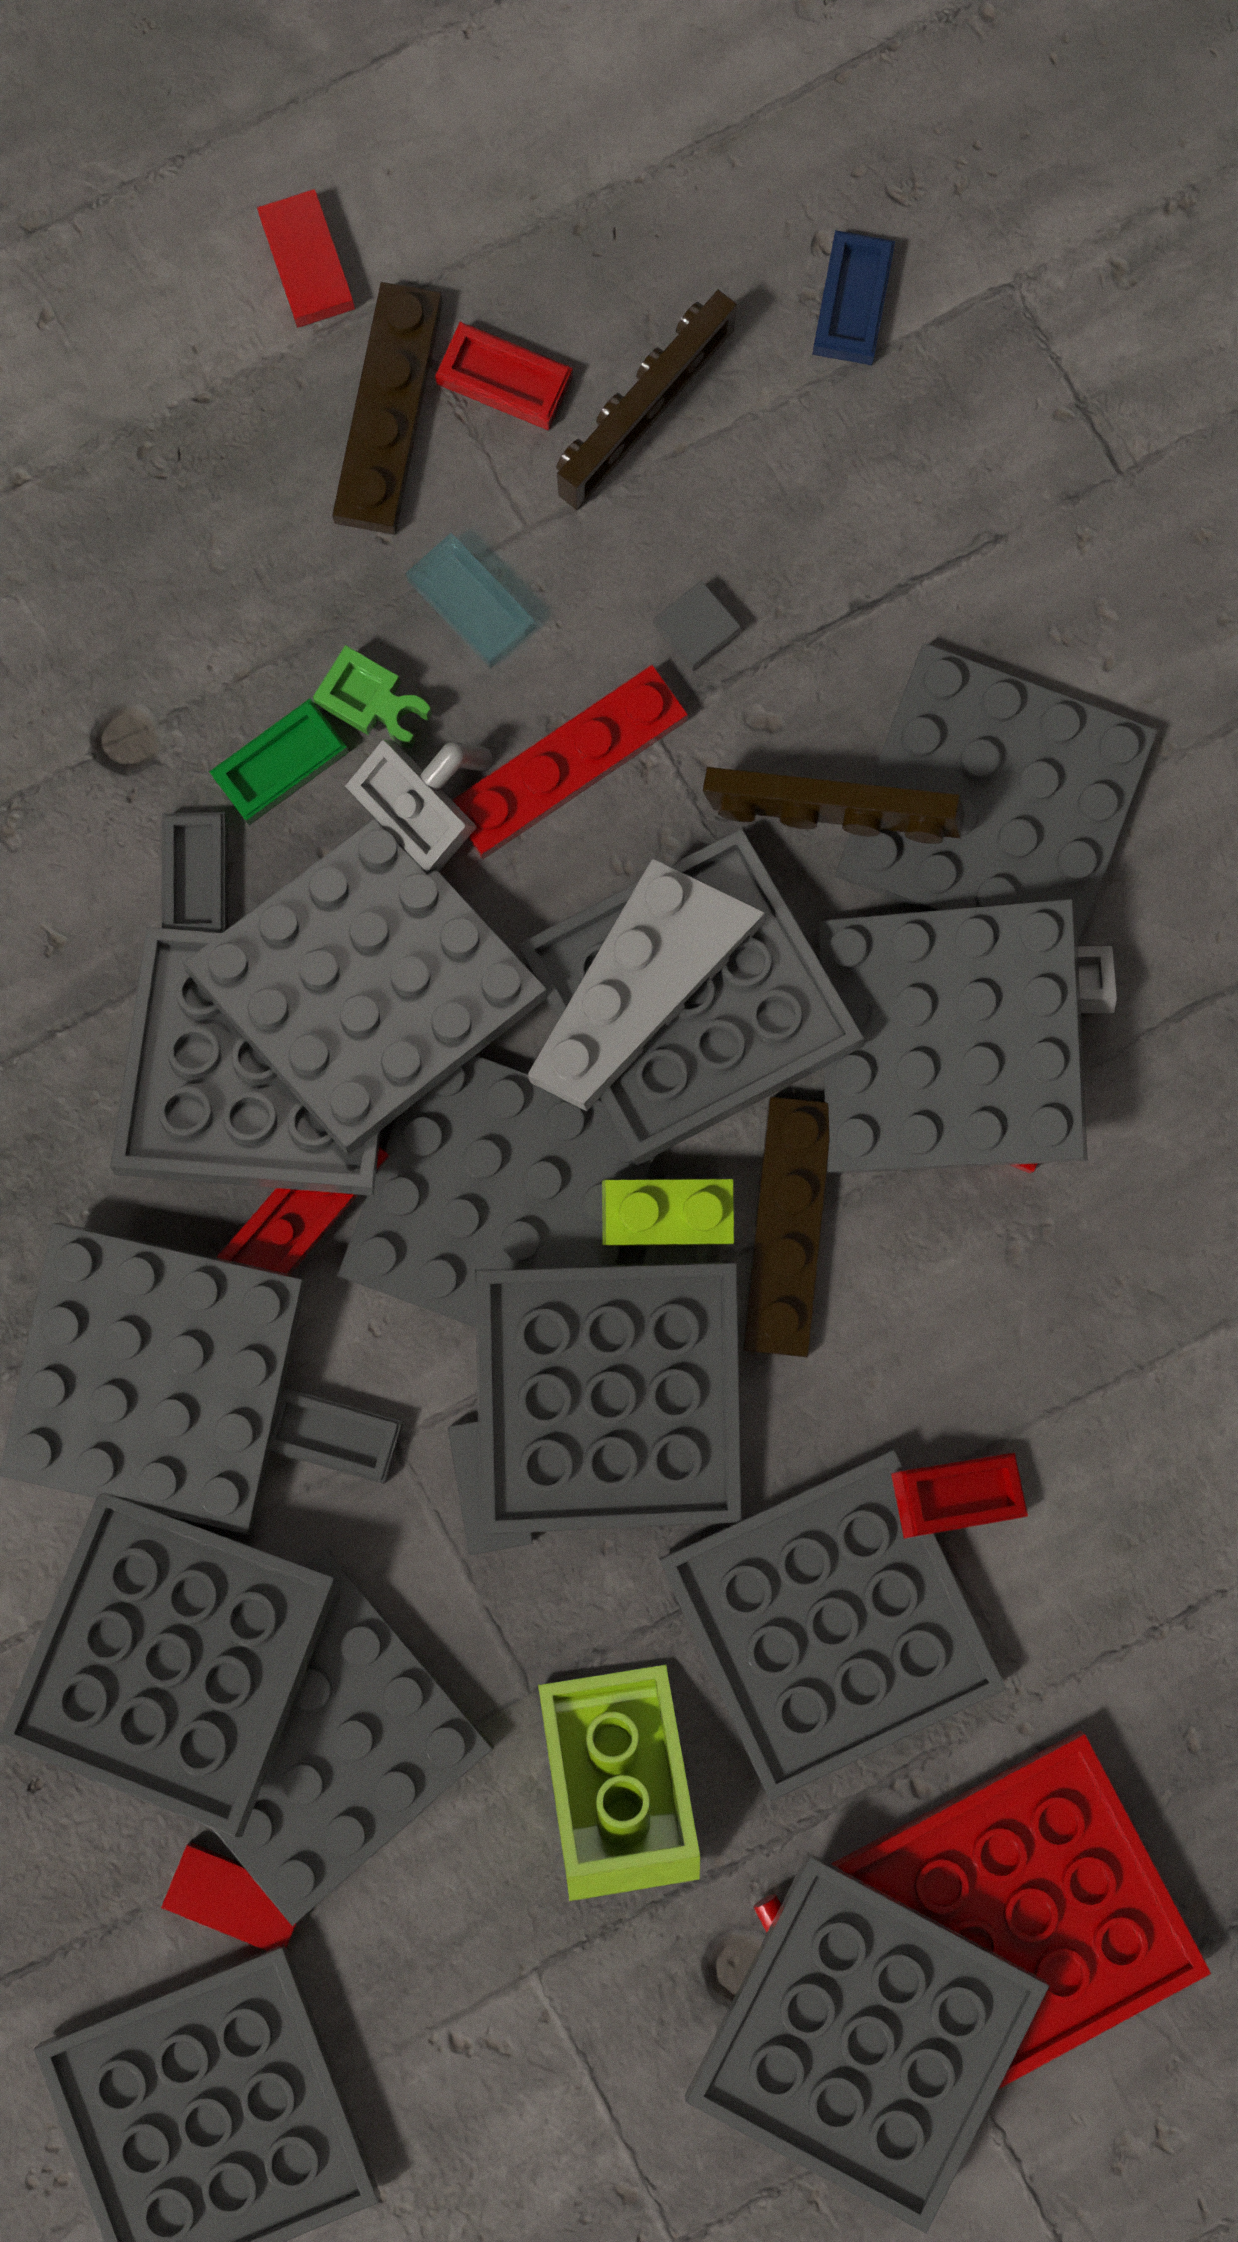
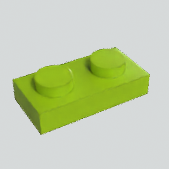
M733 1179L602 1181L603 1245L734 1244Z

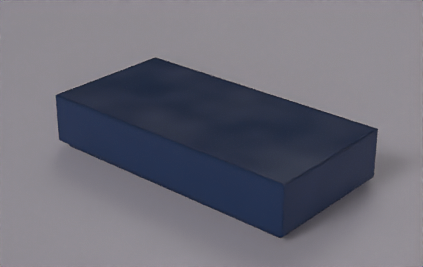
M835 230L812 355L872 366L895 241Z

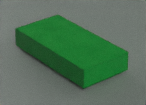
M309 698L221 762L209 773L247 824L251 825L348 754L349 751Z

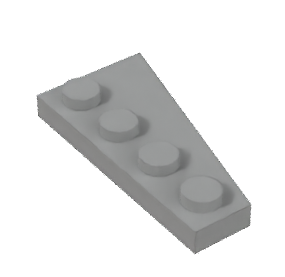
M652 859L527 1075L530 1083L587 1111L643 1052L642 1047L664 1024L668 1026L685 1008L684 1003L707 978L712 979L729 961V955L747 936L751 938L766 922L765 913Z

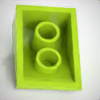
M666 1665L538 1685L569 1901L699 1880L700 1851Z

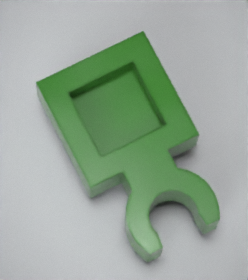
M346 645L312 697L316 705L368 736L377 721L382 722L386 725L392 740L406 748H412L415 739L414 735L399 726L400 719L408 713H415L427 721L432 716L430 706L422 698L415 695H403L400 697L394 695L401 684L399 676Z

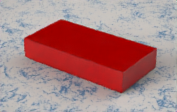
M315 189L257 207L297 328L355 310L353 298Z
M459 322L435 378L439 386L549 431L573 378V368Z
M1015 1452L891 1474L904 1539L1028 1517Z
M189 1842L185 1847L161 1906L162 1909L266 1951L282 1944L287 1948L297 1924L295 1923L292 1926L239 1861L192 1842Z

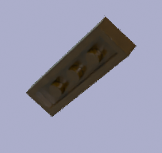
M386 282L380 283L332 514L335 524L392 535L396 533L443 304L441 292Z
M717 289L704 306L700 302H696L686 311L677 325L676 333L678 335L664 351L657 347L645 358L636 374L638 381L625 396L616 393L609 399L597 417L596 423L599 426L587 440L583 442L580 439H576L564 451L556 466V469L559 471L557 473L558 496L578 511L732 334L735 327L737 304Z
M707 767L702 790L712 808L718 811V815L732 821L753 822L756 815L780 818L779 821L782 824L797 829H815L818 822L842 825V829L850 834L866 837L878 836L880 829L905 832L906 838L926 844L942 843L944 837L961 839L965 817L961 798L958 794Z
M770 1097L768 1100L743 1351L808 1358L830 1141L828 1103Z

